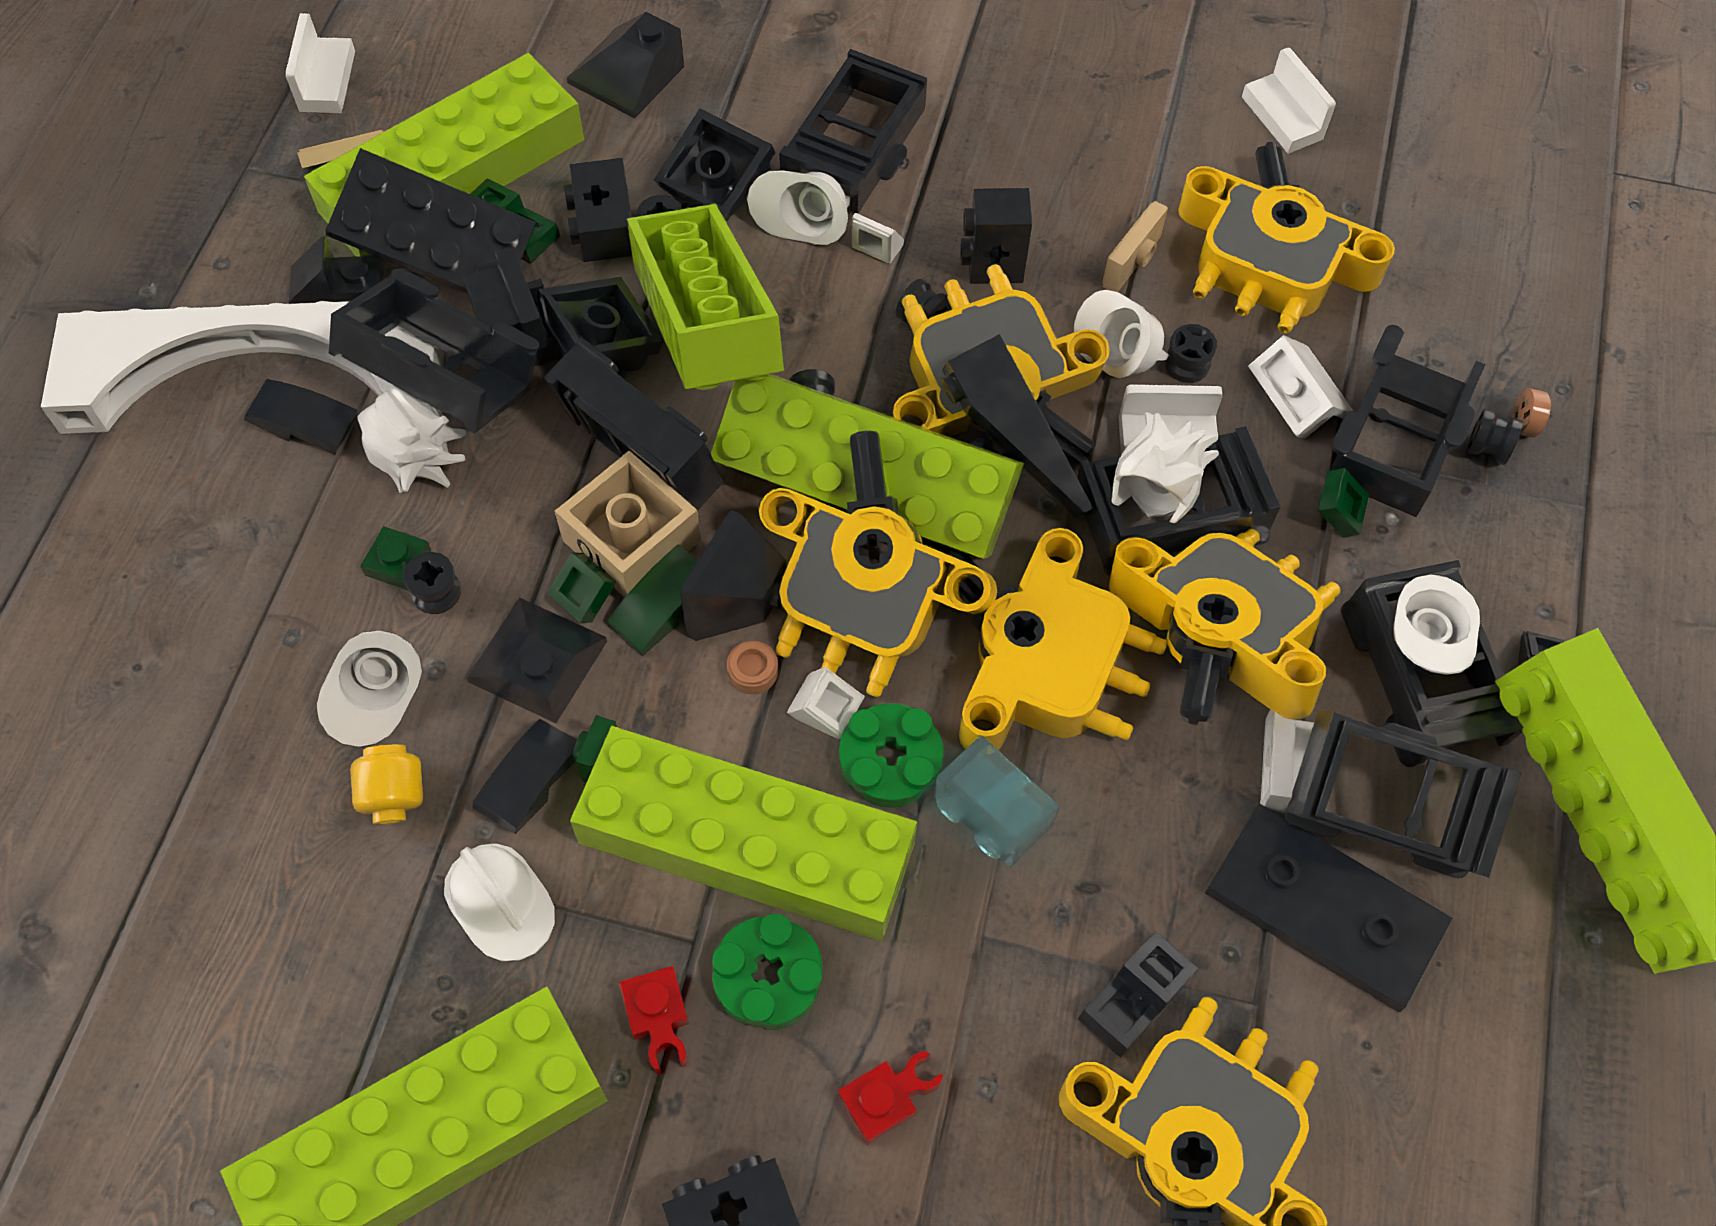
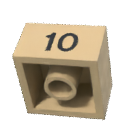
M630 450L555 510L563 542L574 552L584 553L616 581L613 588L624 598L647 572L677 544L688 552L701 541L697 509Z

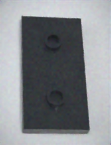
M1260 803L1257 805L1205 894L1399 1013L1406 1008L1453 919L1304 829L1289 824L1284 817Z

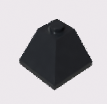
M644 12L617 26L567 76V83L636 118L684 68L681 29L648 12Z
M730 510L680 588L687 637L695 641L764 623L773 607L777 609L782 607L779 591L782 578L787 569V560L740 513Z
M519 597L467 676V681L553 723H557L607 643V638Z

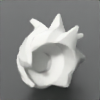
M396 386L378 396L374 404L367 407L357 416L363 432L362 445L369 462L392 477L399 493L403 491L408 492L415 477L431 479L448 488L450 482L444 475L440 465L465 461V455L450 454L448 452L447 441L462 438L467 435V431L449 427L446 424L449 420L446 416H442L438 409Z
M1146 412V426L1144 430L1127 446L1119 459L1113 483L1112 503L1119 506L1132 496L1138 507L1146 514L1147 520L1173 514L1169 522L1176 523L1194 505L1200 492L1204 473L1203 469L1219 455L1217 450L1204 452L1207 447L1218 440V435H1205L1204 429L1191 434L1193 426L1191 421H1188L1175 434H1171L1159 413L1154 414L1153 417V415Z

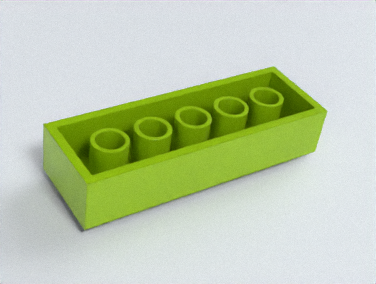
M528 52L306 174L304 178L318 213L327 223H329L360 148L468 194L474 191L487 178L505 186L585 140L577 101ZM347 245L355 256L372 255Z
M716 204L627 218L635 272L685 389L707 390L717 387L722 382L738 379L760 380L767 377L770 373L784 371L779 316Z
M772 374L760 380L738 379L734 381L711 452L715 462L847 509V502L857 501L850 436L859 431H877L880 437L887 497L893 496L897 499L899 515L910 521L922 537L982 559L992 556L1024 463Z
M1596 628L1546 649L1497 679L1495 683L1500 688V699L1504 708L1511 715L1517 716L1524 727L1522 732L1526 738V747L1529 754L1541 765L1552 785V794L1555 802L1570 818L1579 835V844L1583 853L1590 861L1594 862L1606 884V893L1609 901L1622 914L1634 936V945L1640 957L1650 965L1654 974L1716 961V835L1600 630Z
M614 726L610 727L570 820L577 841L581 845L880 942L883 941L915 844L917 821Z
M546 986L220 1170L243 1226H397L606 1103L608 1100L555 999Z

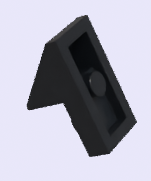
M322 236L291 266L288 302L289 304L316 303L319 301H352L384 279L382 259L374 255L334 258L326 236Z

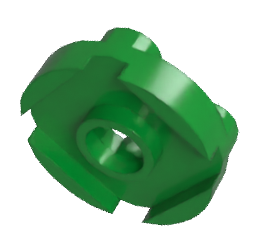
M887 703L858 710L850 718L849 725L843 732L840 740L839 765L841 774L849 787L851 784L857 792L863 794L864 800L873 805L889 808L907 806L920 799L922 793L930 789L932 784L934 785L939 778L943 763V743L939 731L932 724L930 715L920 708ZM886 745H895L897 749L903 750L906 756H899L897 765H887L886 758L877 756L876 753L885 749Z
M772 913L766 917H755L738 924L725 935L713 953L712 981L715 994L724 1011L735 1021L746 1026L750 1024L754 1027H764L765 1030H779L795 1024L813 1008L822 985L821 953L812 936L803 927L791 922L786 916ZM767 960L769 963H773L776 961L782 966L777 971L779 981L776 984L770 985L766 979L759 982L753 979L752 976L758 972L757 964L759 962Z

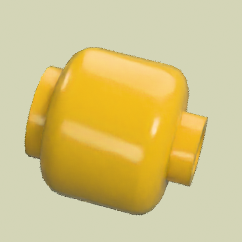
M393 744L367 747L363 749V756L354 760L351 764V788L354 809L361 814H372L373 824L406 821L405 811L416 809L422 804L421 762L416 755L406 752L405 745Z

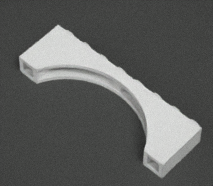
M319 301L316 303L300 304L272 303L269 305L251 306L225 305L222 307L202 308L177 307L175 309L82 311L80 313H58L41 408L60 434L108 432L117 419L136 400L164 380L201 363L233 355L259 352L297 354L328 362L350 372L363 381L378 396L387 390H391L394 385L348 361L340 353L335 357L328 353L331 313L348 302ZM397 326L385 334V336L396 337L428 354L430 360L438 365H444L445 351Z

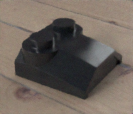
M700 108L654 178V182L677 201L690 208L716 204L725 221H728L748 195L750 186L757 177L771 171L770 161L776 152L772 144Z
M622 277L538 289L537 300L543 326L563 357L574 347L580 337L607 356L621 371L639 370L646 364L648 356L660 353L664 340Z

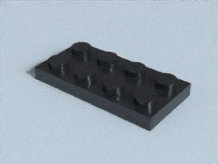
M360 148L325 231L326 236L467 293L463 276L498 266L495 252L513 247L519 264L521 263L536 222Z

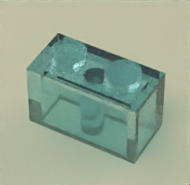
M982 735L937 776L934 797L937 798L936 804L940 811L952 822L959 823L961 821L975 834V841L984 853L995 860L1000 857L1010 867L1054 825L1060 807Z

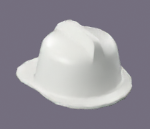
M768 171L758 176L750 186L747 198L750 214L757 225L771 235L813 244L828 245L839 240L846 231L848 222L847 207L849 206L850 197L845 195L842 187L833 177L825 173L810 172L802 174L789 171Z
M1110 290L1095 292L1084 301L1077 313L1074 332L1085 329L1095 330L1108 341L1110 348L1109 357L1102 370L1110 376L1121 379L1132 374L1147 371L1155 365L1157 360H1167L1169 356L1162 349L1164 345V331L1161 323L1141 305L1118 292ZM1080 353L1087 361L1094 363L1090 356Z
M1436 575L1416 577L1404 586L1398 599L1394 622L1395 641L1402 653L1413 663L1430 672L1446 675L1461 673L1472 665L1476 655L1480 625L1479 608L1473 596L1462 585L1447 577Z
M384 631L363 632L348 640L339 651L321 687L317 701L319 721L328 735L343 744L359 747L376 744L392 733L401 721L418 687L422 673L420 657L412 645L400 636Z
M496 843L479 845L473 849L468 847L460 852L461 856L452 864L445 878L444 896L451 912L472 942L486 956L500 961H520L536 954L549 940L555 925V907L543 884L524 858L511 847Z

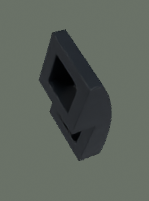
M266 379L245 414L244 420L288 442L292 435L336 455L356 419L358 410L312 390L281 381Z
M539 719L519 739L496 767L475 797L472 808L514 834H517L548 802L549 788L576 762L573 759V752L577 740L544 720Z
M1155 931L1123 965L1110 983L1083 1010L1078 1020L1121 1058L1199 968Z

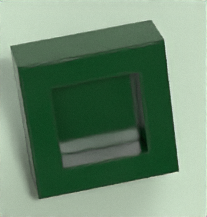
M1345 468L1328 471L1323 492L1319 498L1318 511L1343 538L1360 535L1369 495Z
M383 526L360 567L367 577L408 590L403 581V571L406 564L413 557L421 553L431 552L432 550L426 540Z
M571 552L549 589L548 594L580 623L593 622L616 581L584 553Z
M596 715L589 732L583 730L579 735L574 747L573 759L576 761L583 782L587 783L610 727H617L616 721Z

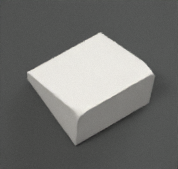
M855 213L852 217V248L891 264L902 248L904 239L895 230Z
M825 667L811 672L806 677L787 713L800 722L837 739H841L843 732L849 725L850 718L857 712L865 696Z

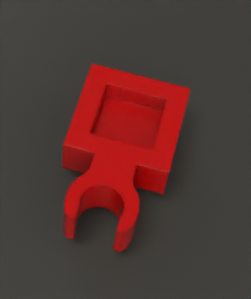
M674 966L620 981L619 984L634 1040L651 1036L648 1058L654 1072L661 1074L658 1056L666 1048L675 1049L678 1052L681 1066H686L688 1057L685 1046L681 1039L673 1032V1029L689 1024Z
M922 1051L912 1056L907 1062L906 1068L897 1075H895L886 1060L838 1090L840 1100L867 1145L916 1115L917 1109L910 1099L915 1094H930L941 1086L943 1080L942 1073L930 1081H922L915 1074L916 1067L929 1060L930 1054L928 1051Z

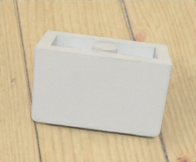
M300 13L286 68L287 81L299 112L342 113L355 54L351 38L317 37L310 14Z
M1289 47L1280 51L1274 73L1246 84L1242 94L1245 102L1288 154L1323 140L1336 106L1335 100Z
M1283 335L1248 365L1289 427L1299 438L1305 439L1333 415L1344 419L1347 412L1353 411L1310 348L1303 343Z
M1128 385L1118 417L1121 455L1127 446L1144 430L1146 426V412L1153 415V417L1154 414L1159 413L1171 434H1175L1188 421H1191L1193 424L1191 434L1204 429L1205 435H1218L1216 414L1223 397L1222 388L1220 386Z
M1270 709L1265 720L1260 804L1284 817L1285 809L1292 798V791L1314 722L1284 718Z

